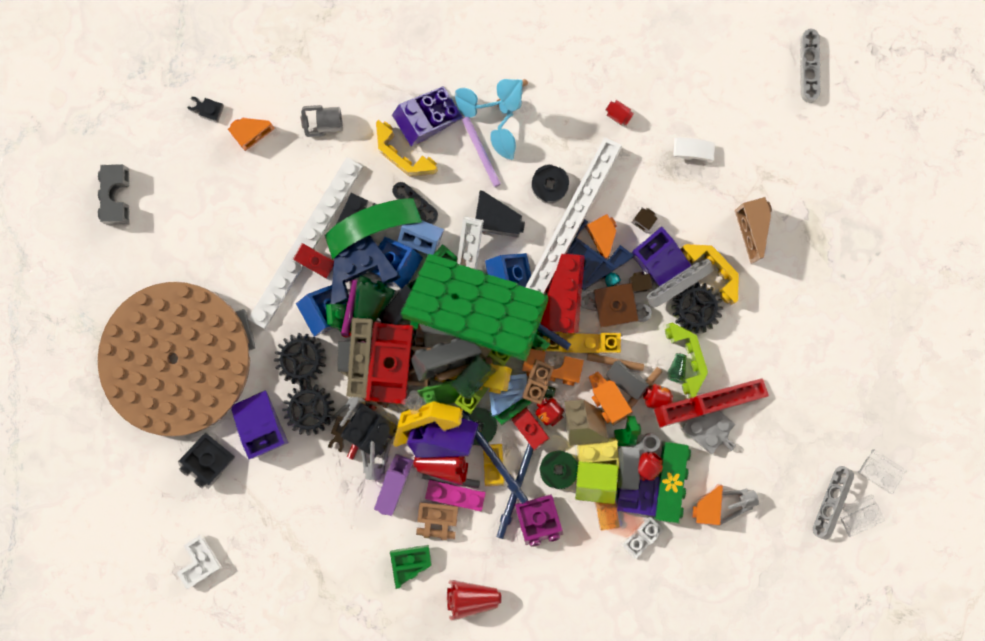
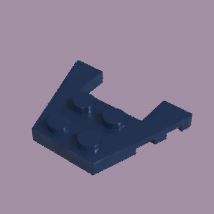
M586 219L581 224L566 253L585 256L583 290H586L634 257L631 252L620 245L609 260H607L577 237L588 224Z
M371 235L348 246L334 258L331 304H344L348 302L349 294L346 283L376 269H379L382 283L385 285L401 278Z

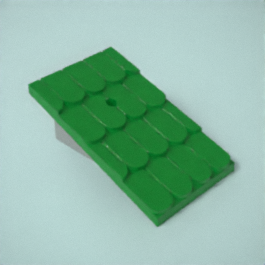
M428 254L401 314L403 318L419 323L422 332L456 336L526 361L549 299L547 295L540 291L485 274L480 270L460 265L458 262Z

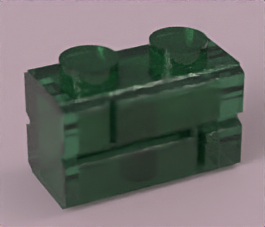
M477 355L451 385L464 398L471 399L487 382L489 376H492L497 370L484 357Z

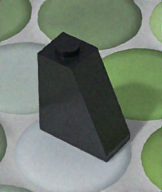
M479 191L475 219L484 220L482 232L519 238V234L524 233L525 222L522 221V215L485 191Z
M417 279L406 284L386 306L379 316L381 323L400 325L405 320L401 312Z

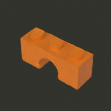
M530 349L527 360L523 363L522 371L526 372L525 374L529 376L535 359L545 362L546 352ZM564 356L561 367L553 370L549 381L555 382L556 379L563 380V384L574 386V383H579L584 360Z

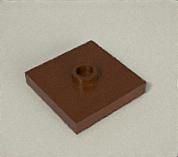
M632 283L593 290L600 328L639 321Z

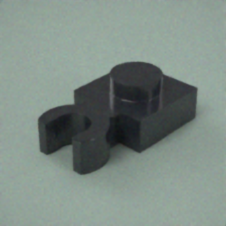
M191 97V100L197 103L195 107H187L191 112H199L200 117L219 122L224 108L223 103L204 98L202 103L197 97Z

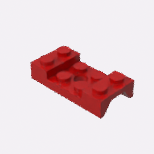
M374 322L366 401L407 404L411 346H413L414 336L413 325H393ZM389 357L395 360L394 367L390 369L384 365L385 360Z

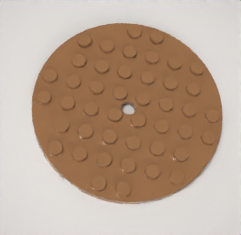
M185 282L155 284L136 292L126 299L107 322L98 349L100 382L110 404L131 425L148 433L161 436L193 434L212 426L222 419L240 398L250 369L249 340L237 313L216 293L201 286ZM173 353L178 356V361L175 364H172L169 358Z

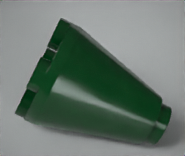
M360 276L356 283L353 318L373 319L374 324L393 298L395 290L388 287V284L382 283V281L377 280V283H375L368 277Z

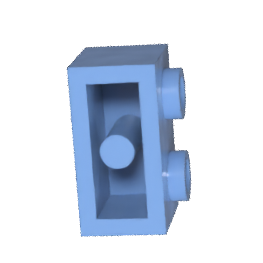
M422 221V223L404 224L401 227L397 242L426 254L434 255L440 244L444 229Z

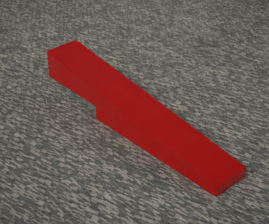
M763 378L660 406L654 409L659 427L663 428L768 397L769 394Z

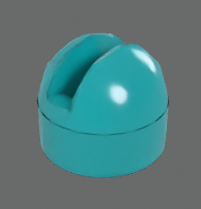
M614 272L605 277L607 287L615 286L622 281L619 275Z

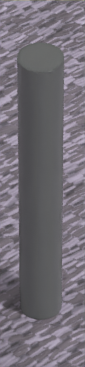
M426 474L422 475V479L455 484ZM466 479L461 486L479 488L480 481Z

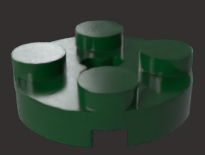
M475 407L471 414L466 411L473 422L483 423L484 426L481 427L482 431L480 433L489 443L497 431L495 416L493 417L490 411L480 407ZM474 438L472 445L480 446L477 440Z
M561 450L552 451L546 454L541 461L539 467L540 476L547 486L555 489H565L570 487L577 479L578 464L575 458L568 452ZM555 465H563L562 471L564 473L562 475L559 473L554 474Z

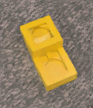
M489 444L503 463L502 444ZM483 450L485 486H504V478Z

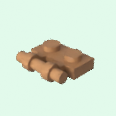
M420 502L417 522L425 523V528L417 527L416 535L424 536L423 538L428 539L430 537H437L446 541L447 539H455V532L448 531V526H456L458 506ZM431 524L442 525V530L431 529Z

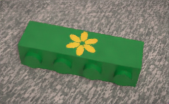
M664 441L662 443L661 459L663 460V469L658 475L660 479L656 516H653L655 520L679 523V520L683 518L684 508L681 507L682 499L686 497L684 480L688 479L689 469L686 468L687 461H690L691 457L689 445Z

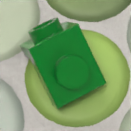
M627 416L625 429L614 430V437L617 440L618 447L636 446L638 435H641V425L637 423L635 416Z

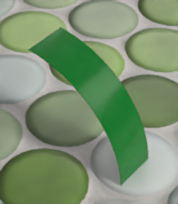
M413 198L399 199L380 203L354 213L336 224L324 236L333 260L348 246L373 233L399 225L422 223Z

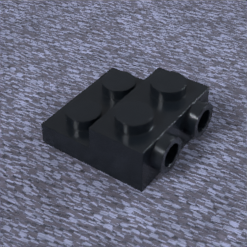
M361 403L340 436L369 455L370 443L373 441L376 458L377 455L380 456L385 451L386 446L384 444L388 438L392 439L396 434L395 427L397 425Z
M205 432L178 461L179 470L185 476H189V474L193 476L195 484L200 488L206 487L209 489L235 459V456Z

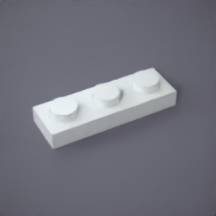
M466 216L463 218L457 258L458 264L477 269L484 220Z

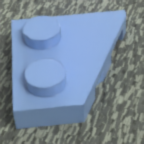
M527 374L510 376L507 392L501 391V394L489 392L493 417L522 399L527 383Z

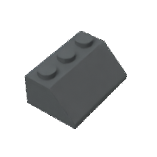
M457 337L451 340V343L445 345L444 343L434 345L432 349L426 350V348L416 351L411 362L420 382L435 377L436 374L475 362L481 354V350L475 343Z

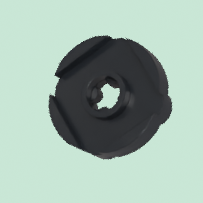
M551 164L543 165L536 170L532 177V191L543 203L558 202L564 198L568 191L569 177L561 167ZM547 179H550V181H555V184L553 185L554 188L545 186L547 184Z

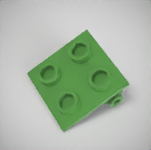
M456 380L446 381L440 385L427 386L417 390L422 405L431 402L447 405L455 403L460 396Z

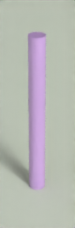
M465 117L462 121L493 186L497 187L501 183L470 118Z

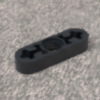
M398 182L393 186L392 192L397 200L406 199L403 194L397 195V188L402 189L405 187L404 191L409 196L408 198H417L421 201L420 207L417 208L418 212L424 208V205L427 206L425 210L428 213L434 212V219L429 218L426 220V214L422 211L419 214L422 221L432 225L437 222V210L404 182Z

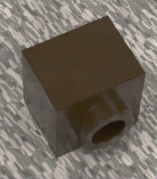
M642 207L631 223L647 234L658 218L651 209H644Z
M644 271L633 273V276L629 278V283H632L633 293L650 291L652 289L650 274H644Z

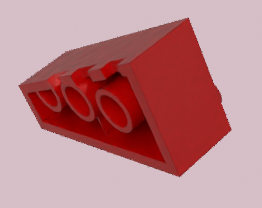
M561 254L547 295L549 300L540 324L551 331L577 333L579 331L584 255Z

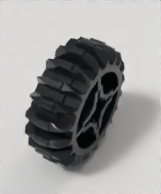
M696 282L694 287L693 285L688 287V289L676 295L678 298L672 299V302L677 304L671 306V309L677 311L672 313V317L677 315L679 317L675 323L682 322L680 327L685 328L688 326L687 330L690 332L694 328L695 334H698L700 329L702 333H705L707 331L706 327L710 330L713 329L712 323L715 325L719 323L715 317H722V314L717 312L723 310L722 306H718L722 299L716 300L715 297L719 293L712 294L713 287L706 290V283L700 288V283ZM696 293L704 295L709 301H701L696 296ZM690 294L689 307L682 309L685 297ZM696 303H697V305H700V306L705 305L704 307H702L701 309H699L698 312H697V310H696V311H694V310H690V311H689V309H691V308H693L694 306H696ZM711 307V314L704 322V311L706 308ZM692 314L698 320V323L691 322L685 315Z
M298 333L297 339L291 334V341L284 338L283 341L286 345L279 344L278 347L282 349L281 352L275 351L276 355H280V358L274 359V362H280V365H277L275 368L277 370L283 369L279 375L284 376L287 374L284 379L285 381H289L292 377L291 383L296 384L298 380L299 385L304 384V379L307 383H311L310 377L317 380L318 377L315 373H323L319 367H326V364L321 363V360H326L327 357L320 355L325 352V349H318L322 343L317 342L314 344L316 341L315 337H312L309 341V334H305L304 338H302V334ZM302 343L296 353H288L291 347ZM308 345L315 353V360L310 359L307 355ZM302 354V357L309 360V362L304 361L299 364V361L292 358V356L297 357ZM286 358L293 361V373L287 367ZM305 365H313L309 372L299 375Z
M311 383L307 384L306 389L304 385H299L300 391L297 388H293L292 390L295 395L287 394L291 400H284V404L289 406L282 409L284 412L288 411V415L283 416L284 419H291L287 425L295 424L292 430L296 431L300 428V435H303L306 430L307 436H310L312 429L315 435L319 434L318 427L320 430L325 431L326 429L323 424L331 425L327 418L334 419V415L329 414V411H335L334 407H329L330 404L334 403V400H327L331 394L323 395L326 389L322 388L318 391L319 385L315 384L312 390ZM304 394H315V397L307 403L299 399ZM320 399L324 405L323 416L317 409ZM295 404H297V406L301 410L299 419H297L295 416ZM312 405L313 413L306 414L305 406ZM310 416L319 420L318 423L311 426L303 424Z

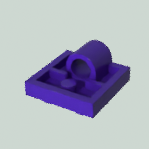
M656 477L653 481L646 479L642 481L639 479L638 490H623L618 487L616 511L656 516L660 477Z

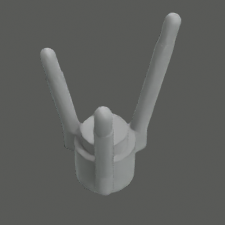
M350 397L347 403L334 414V419H329L328 421L332 423L338 415L349 408V412L340 423V426H344L360 404L367 405L368 402L362 398Z
M393 438L387 442L381 467H379V463H374L375 449L373 441L370 443V463L367 464L366 453L361 450L365 479L380 480L381 474H385V465Z
M747 488L743 490L722 491V495H742L739 496L740 502L729 505L728 509L740 506L744 508L722 519L720 525L759 505L756 492L754 490L748 491Z

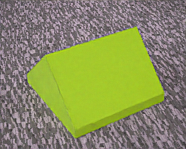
M579 461L575 500L614 504L617 490L618 465Z

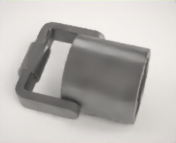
M322 105L302 107V116H300L301 126L304 128V133L307 137L325 136L329 132H342L343 123L340 107L323 108ZM316 110L318 131L309 132L306 111Z

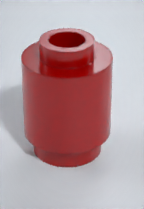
M617 99L615 102L611 101L605 109L608 112L606 116L620 125L627 126L634 115L631 108Z

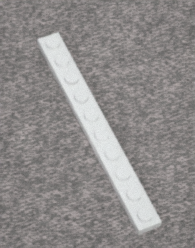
M604 137L528 281L527 288L540 291L543 294L546 293L553 280L561 254L567 253L622 148L621 144Z
M348 157L345 158L248 317V320L264 329L267 328L304 267L292 260L301 243L312 249L316 247L361 173L362 165Z

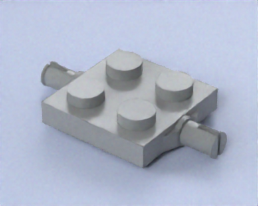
M721 411L687 420L681 429L710 454H713L718 446L722 444L730 451L734 449L733 447H736V444L728 439L729 432L736 424Z

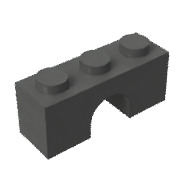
M124 164L100 165V171H98V180L100 182V189L98 190V199L100 201L98 218L100 222L106 225L129 224V205L124 202H116L114 199L115 192L119 188L129 187V168Z

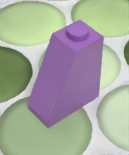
M396 453L387 470L374 510L379 511L383 515H393L414 460Z

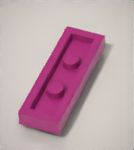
M429 480L425 499L482 512L486 492Z

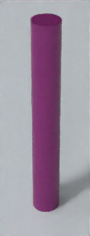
M358 280L352 281L341 335L343 336L349 335Z

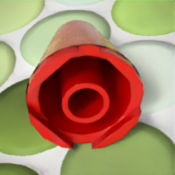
M465 456L414 457V468L417 469V472L458 485H463V482L466 481L469 463H466Z
M449 580L448 584H451V588H447V609L452 611V616H449L451 621L496 609L498 604L502 602L501 592H498L497 588L457 580Z

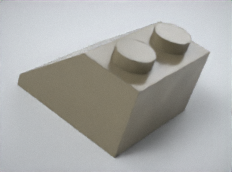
M584 399L564 401L569 446L609 441L601 409Z

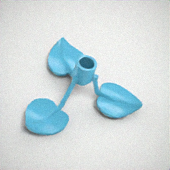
M522 79L500 80L497 84V95L500 101L482 105L477 104L478 97L471 89H457L455 91L456 104L459 111L465 117L472 118L476 116L477 109L499 105L500 111L507 114L498 126V130L491 132L490 138L493 148L499 155L506 159H514L516 150L515 138L508 129H502V127L513 116V111L521 108Z

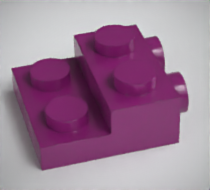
M552 494L526 501L524 504H515L526 545L530 544V547H536L541 545L543 540L549 539V542H554L563 535Z

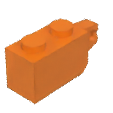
M599 372L589 376L594 394L591 398L597 407H602L604 412L601 414L607 423L611 422L614 426L626 419L627 416L633 415V411L614 381H606Z

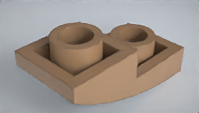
M535 359L522 398L541 405L554 366Z

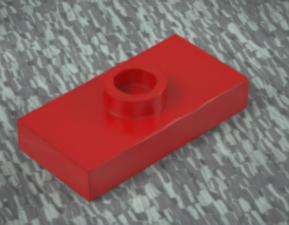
M301 243L292 259L326 279L334 266L333 260L304 243Z
M525 408L511 419L533 450L536 451L550 439L528 408Z

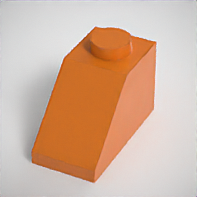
M241 118L240 120L233 121L228 131L246 151L275 128L268 120Z
M608 214L586 226V230L597 250L605 259L610 255L617 231L615 229L617 227L615 220L612 217L609 218Z
M717 484L697 501V506H693L692 518H696V523L720 525L722 484Z

